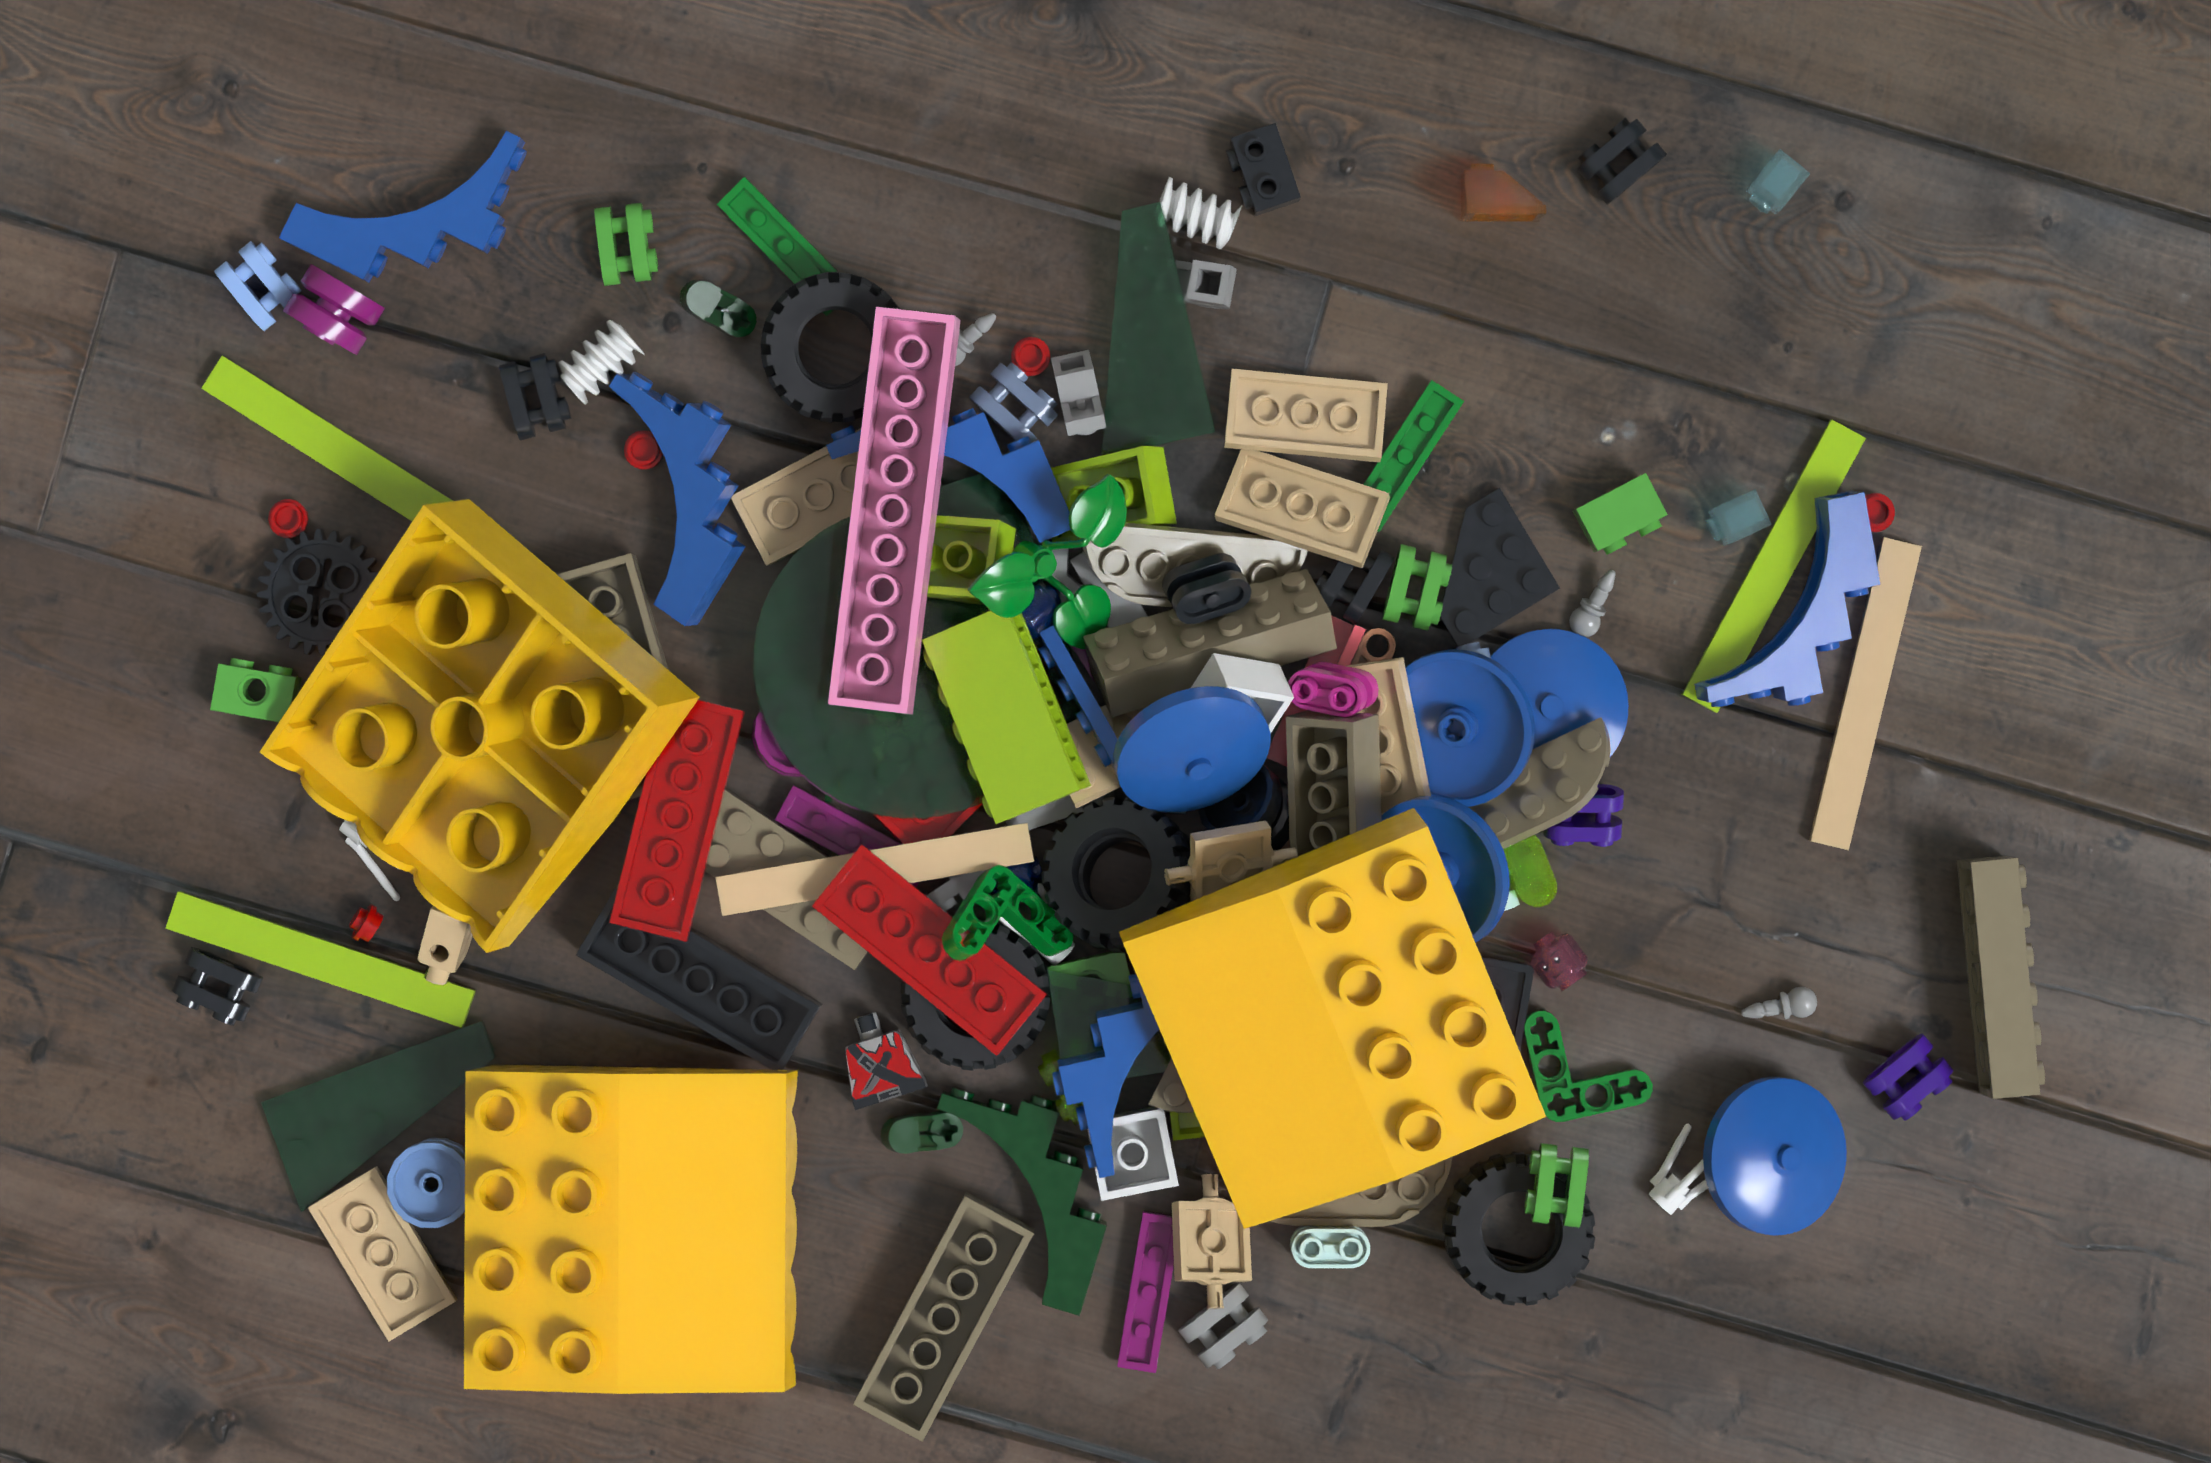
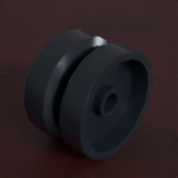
M1264 764L1257 774L1236 793L1220 802L1198 810L1202 824L1208 830L1266 820L1271 827V846L1273 851L1281 849L1289 840L1288 784Z

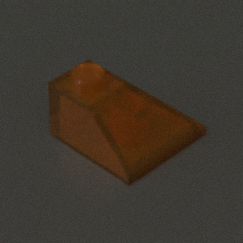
M1471 164V170H1464L1461 175V222H1540L1546 215V205L1505 171L1494 170V164Z

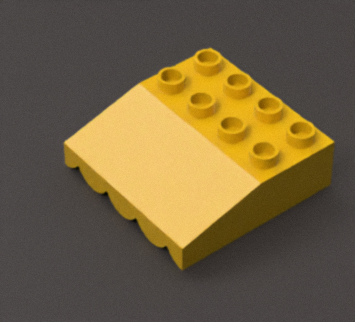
M470 499L422 506L260 750V753L275 764L298 773L301 776L300 780L303 788L316 803L330 813L355 823L360 839L375 855L388 864L413 874L415 886L422 896L446 915L468 923L471 926V933L475 941L486 953L512 944L614 821L695 705L699 696Z
M1415 808L1119 932L1244 1229L1398 1180L1546 1117L1430 830Z
M490 1065L465 1071L464 1389L643 1394L785 1392L796 1386L795 1364L791 1353L796 1323V1290L791 1267L794 1260L797 1237L796 1207L792 1195L797 1164V1133L792 1108L796 1096L798 1070Z

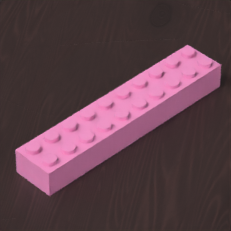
M876 307L828 704L913 714L961 321L954 315Z

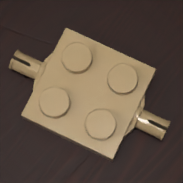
M1266 820L1190 833V857L1187 866L1167 868L1164 870V877L1168 886L1189 881L1191 902L1296 858L1298 854L1295 847L1273 851L1271 846V827Z
M1218 1174L1201 1175L1203 1198L1196 1201H1176L1172 1203L1175 1281L1197 1282L1201 1285H1206L1207 1309H1223L1222 1285L1230 1282L1252 1281L1250 1227L1243 1228L1233 1202L1219 1198Z

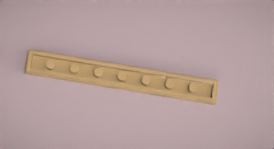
M1886 537L1881 539L1876 559L1881 585L1872 586L1869 589L1809 838L1811 842L1849 850L1922 546Z
M1028 823L870 850L910 883L984 871L997 865L1007 867L1034 862ZM854 853L715 877L722 916L817 900Z

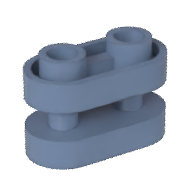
M1011 362L1006 367L999 363L990 373L992 378L998 382L994 388L988 393L979 386L969 396V399L1015 441L1029 436L1032 443L1037 438L1029 429L1038 420L1048 427L1058 416L1053 410L1057 403L1041 388L1037 393L1032 391L1025 384L1028 376ZM1008 394H1011L1026 408V411L1018 419L1000 404Z

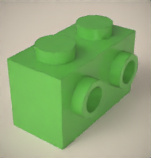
M1646 473L1573 510L1593 552L1603 549L1606 555L1627 545L1624 537L1637 530L1642 537L1662 527L1659 519L1668 515Z

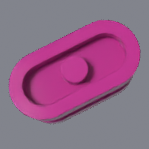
M1328 662L1314 663L1293 674L1288 682L1294 695L1292 702L1296 706L1339 717L1352 716L1371 706L1376 701L1379 692L1377 681L1371 673L1362 669Z

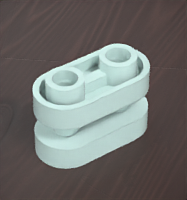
M1300 1226L1293 1232L1290 1239V1248L1294 1259L1306 1268H1356L1364 1264L1370 1255L1369 1240L1364 1231L1359 1227Z

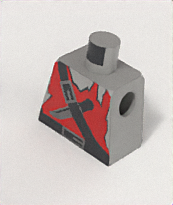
M876 1012L854 1019L861 1041L847 1045L845 1050L855 1110L927 1087L926 1078L900 1029L883 1033Z

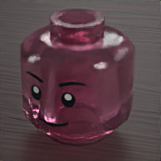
M1550 932L1533 944L1537 952L1531 956L1530 964L1547 988L1555 989L1559 987L1561 991H1564L1587 974L1584 968L1588 965V957L1571 934L1564 933L1556 937L1553 932Z

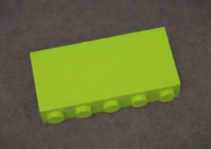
M989 611L922 640L925 647L923 650L924 660L927 666L936 674L940 684L938 686L939 697L942 703L950 709L954 719V734L957 740L965 746L969 756L967 760L969 772L976 781H979L984 794L982 797L984 809L991 818L993 817L995 824L1007 821L1091 786L1022 613L1012 618H1004Z

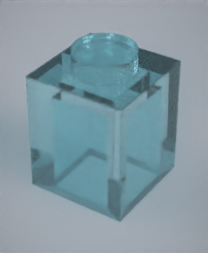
M1779 149L1747 187L1746 191L1752 195L1749 201L1760 211L1766 214L1772 211L1776 215L1783 209L1811 173Z
M1756 489L1708 510L1711 518L1706 520L1715 541L1721 539L1724 546L1772 525Z

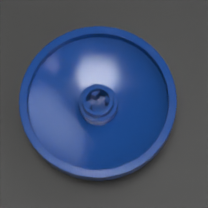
M1542 629L1518 635L1492 653L1491 659L1505 667L1517 679L1529 699L1535 724L1533 749L1602 717L1609 733L1610 757L1613 755L1620 744L1627 725L1628 694L1617 665L1600 646L1590 639L1570 631Z
M1453 649L1433 652L1418 658L1405 667L1431 796L1449 798L1470 807L1485 803L1503 793L1515 782L1526 767L1533 749L1535 737L1533 711L1529 699L1517 679L1495 660L1467 650Z
M1218 686L1189 688L1169 694L1153 702L1140 711L1126 725L1114 748L1113 766L1123 792L1138 805L1161 812L1192 811L1226 799L1244 787L1257 774L1264 764L1270 749V729L1259 705L1246 694L1234 689Z
M1420 796L1403 801L1390 808L1381 815L1382 821L1412 808H1415L1430 830L1474 941L1476 943L1483 939L1494 929L1502 917L1510 887L1506 856L1493 830L1476 812L1457 801L1445 797Z
M1766 1077L1751 1081L1735 1090L1726 1098L1716 1111L1709 1125L1703 1150L1704 1174L1709 1192L1722 1213L1733 1223L1746 1230L1766 1235H1786L1800 1231L1820 1218L1834 1201L1845 1173L1846 1139L1841 1121L1835 1109L1826 1097L1812 1086L1798 1080L1780 1077Z

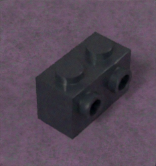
M1276 123L1231 138V149L1225 151L1232 172L1240 171L1244 186L1238 187L1245 210L1252 208L1254 215L1258 216L1300 201L1301 196Z

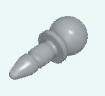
M994 313L978 318L975 324H971L964 331L959 329L955 366L963 362L966 353H971L974 350L973 343L982 336V333H986L996 320Z
M1609 570L1601 577L1597 587L1594 588L1589 597L1590 599L1582 598L1580 602L1581 607L1572 612L1569 624L1574 633L1590 637L1598 631L1601 623L1600 617L1606 613V609L1602 605L1609 595L1608 592L1614 586L1616 575L1614 570Z
M1796 987L1788 995L1785 992H1779L1780 1000L1774 999L1748 1006L1741 1011V1015L1758 1019L1763 1018V1016L1779 1015L1782 1012L1785 1019H1789L1791 1015L1805 1018L1816 1010L1817 997L1807 987Z

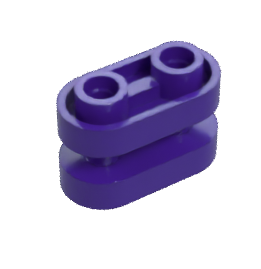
M1598 784V791L1580 811L1568 819L1543 830V835L1551 839V843L1558 846H1569L1574 844V842H1590L1592 845L1599 847L1613 845L1614 841L1622 837V819L1611 815V813L1623 809V789L1613 785Z
M1923 1033L1908 1041L1863 1081V1085L1873 1096L1885 1091L1890 1097L1883 1105V1108L1893 1120L1900 1117L1904 1121L1908 1120L1922 1108L1921 1100L1931 1092L1934 1096L1941 1093L1952 1083L1949 1076L1952 1074L1953 1069L1947 1061L1941 1057L1931 1062L1926 1056L1932 1050L1933 1045ZM1915 1066L1920 1073L1901 1087L1896 1080Z

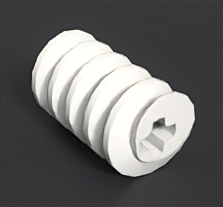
M1169 177L1158 203L1156 213H1158L1159 226L1163 227L1171 218L1174 232H1178L1187 224V237L1193 238L1199 230H1202L1203 243L1207 244L1215 235L1216 248L1222 249L1230 240L1242 205L1235 213H1231V200L1227 199L1218 208L1216 207L1217 195L1212 193L1203 202L1202 189L1197 188L1191 196H1187V183L1183 182L1174 191L1173 178Z
M612 320L606 322L610 331L609 335L600 330L594 332L598 341L597 345L587 340L582 342L586 351L585 355L575 350L570 352L574 361L573 365L563 360L558 362L562 371L560 377L585 405L588 403L585 390L598 395L600 390L596 382L597 380L609 385L612 382L609 370L619 374L624 372L620 360H624L631 365L636 362L632 352L633 349L645 355L623 327Z

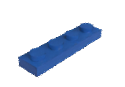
M1052 625L1039 632L1043 646L1038 648V651L1048 669L1055 666L1062 678L1056 682L1066 701L1074 699L1080 711L1075 713V716L1085 734L1093 732L1099 744L1094 746V749L1103 766L1112 765L1114 768L1113 753L1118 738Z

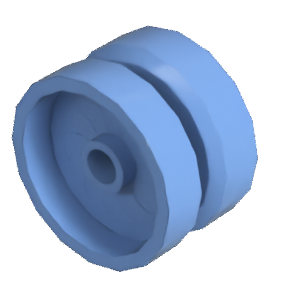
M428 1138L408 1147L394 1160L387 1176V1195L393 1209L404 1221L420 1228H439L454 1222L465 1212V1148L461 1144L447 1138ZM431 1177L437 1179L439 1183L438 1189L435 1187L431 1190L428 1187L427 1182Z

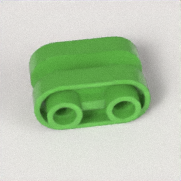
M642 202L626 204V216L613 218L611 206L595 208V225L604 286L621 284L620 272L633 271L636 282L652 280V272H658L656 249H649L647 233H654L651 210H643ZM628 232L631 255L618 257L615 233Z
M1400 544L1384 605L1382 620L1398 623L1402 612L1414 615L1412 627L1428 631L1430 624L1438 625L1443 602L1437 601L1440 586L1447 587L1452 564L1446 563L1447 555L1433 551L1430 552L1428 562L1416 560V547ZM1411 575L1423 577L1418 600L1405 597Z
M1540 1143L1539 1151H1531L1529 1174L1536 1175L1534 1190H1527L1524 1212L1531 1214L1532 1222L1548 1224L1550 1213L1552 1212L1563 1214V1226L1580 1228L1588 1173L1589 1149L1572 1147L1570 1158L1557 1157V1145ZM1555 1173L1567 1174L1565 1198L1553 1197Z

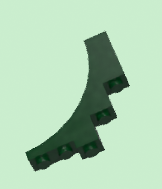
M952 1087L951 1092L943 1091L937 1109L966 1120L990 1136L1015 1161L1033 1190L1042 1212L1048 1241V1275L1042 1305L1080 1316L1106 1231L1107 1222L1100 1220L1101 1213L1091 1209L1079 1207L1078 1213L1071 1211L1083 1171V1165L1076 1164L1078 1157L1061 1151H1055L1054 1157L1047 1155L1059 1115V1109L1053 1108V1100L1033 1094L1030 1100L1022 1098L1018 1113L1010 1111L1012 1104L990 1098L988 1104L973 1100L975 1093L961 1088Z

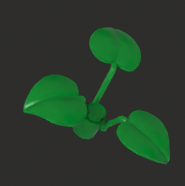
M1106 474L1099 482L1084 490L1074 501L1069 512V526L1073 534L1081 538L1080 540L1063 542L1045 540L1042 546L1032 541H1022L1015 547L1012 553L1003 556L984 570L969 586V593L980 600L996 615L1012 618L1021 614L1031 604L1035 594L1033 582L1043 579L1058 589L1068 599L1058 605L1053 613V623L1059 637L1073 647L1086 649L1083 636L1096 633L1106 628L1111 613L1109 596L1105 590L1093 584L1082 585L1073 594L1070 589L1052 576L1057 566L1052 550L1085 547L1090 541L1094 545L1104 548L1117 539L1125 525L1127 512L1125 496L1117 480L1113 476Z

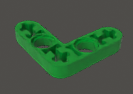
M997 865L986 870L977 878L944 931L942 945L945 952L954 960H965L981 950L1000 917L1006 920L1037 950L1046 956H1054L1067 950L1072 944L1073 933L1054 916L1055 911L1005 866ZM996 879L999 883L997 885V889L999 890V892L990 896L988 893L992 892L994 887L996 886ZM1019 902H1024L1030 908V920L1023 918L1020 914ZM974 903L979 904L985 910V922H981L974 915ZM967 930H970L972 932L967 934L965 939L963 940V944L965 946L963 947L960 943L962 941V937L960 934L964 933Z
M1535 1010L1526 1016L1523 1034L1536 1092L1545 1115L1549 1120L1555 1122L1569 1121L1640 1105L1650 1098L1653 1091L1652 1081L1646 1073L1638 1069H1627L1572 1082L1561 1031L1556 1017L1545 1010ZM1542 1017L1544 1022H1551L1552 1028L1546 1030L1547 1043L1550 1044L1556 1040L1557 1048H1544L1534 1053V1045L1542 1046L1540 1036L1530 1031V1027L1536 1025V1018ZM1554 1055L1559 1059L1560 1070L1556 1075L1546 1077L1540 1073L1538 1064L1543 1056ZM1635 1076L1637 1081L1645 1083V1088L1639 1089L1638 1097L1634 1098L1630 1092L1618 1093L1621 1101L1614 1103V1090L1609 1083L1610 1080L1616 1079L1617 1087L1630 1084L1629 1078ZM1594 1084L1602 1085L1607 1091L1606 1101L1600 1106H1591L1585 1099L1586 1090ZM1578 1088V1100L1583 1110L1576 1111L1575 1103L1563 1106V1113L1557 1115L1554 1109H1548L1547 1103L1553 1101V1094L1559 1093L1562 1099H1569L1574 1097L1571 1089Z

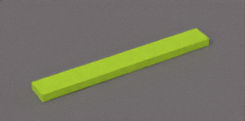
M221 356L201 388L411 521L414 520L423 505L453 501L225 356Z
M1832 419L1828 422L1681 695L1714 713H1718L1720 707H1711V702L1708 703L1697 699L1694 684L1722 675L1746 661L1817 530L1814 498L1837 493L1866 439L1865 437Z
M182 891L177 892L165 928L463 1028L476 992L474 989L447 981L444 985L433 984L424 978L425 973Z

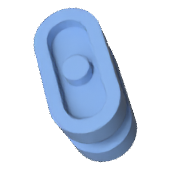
M250 241L238 251L245 260L241 265L234 269L225 261L214 272L253 321L265 331L276 322L270 311L278 304L285 308L292 294H298L302 290L287 272L280 276L272 266L277 259L262 242L255 246ZM253 274H256L269 289V292L261 299L257 297L245 282Z

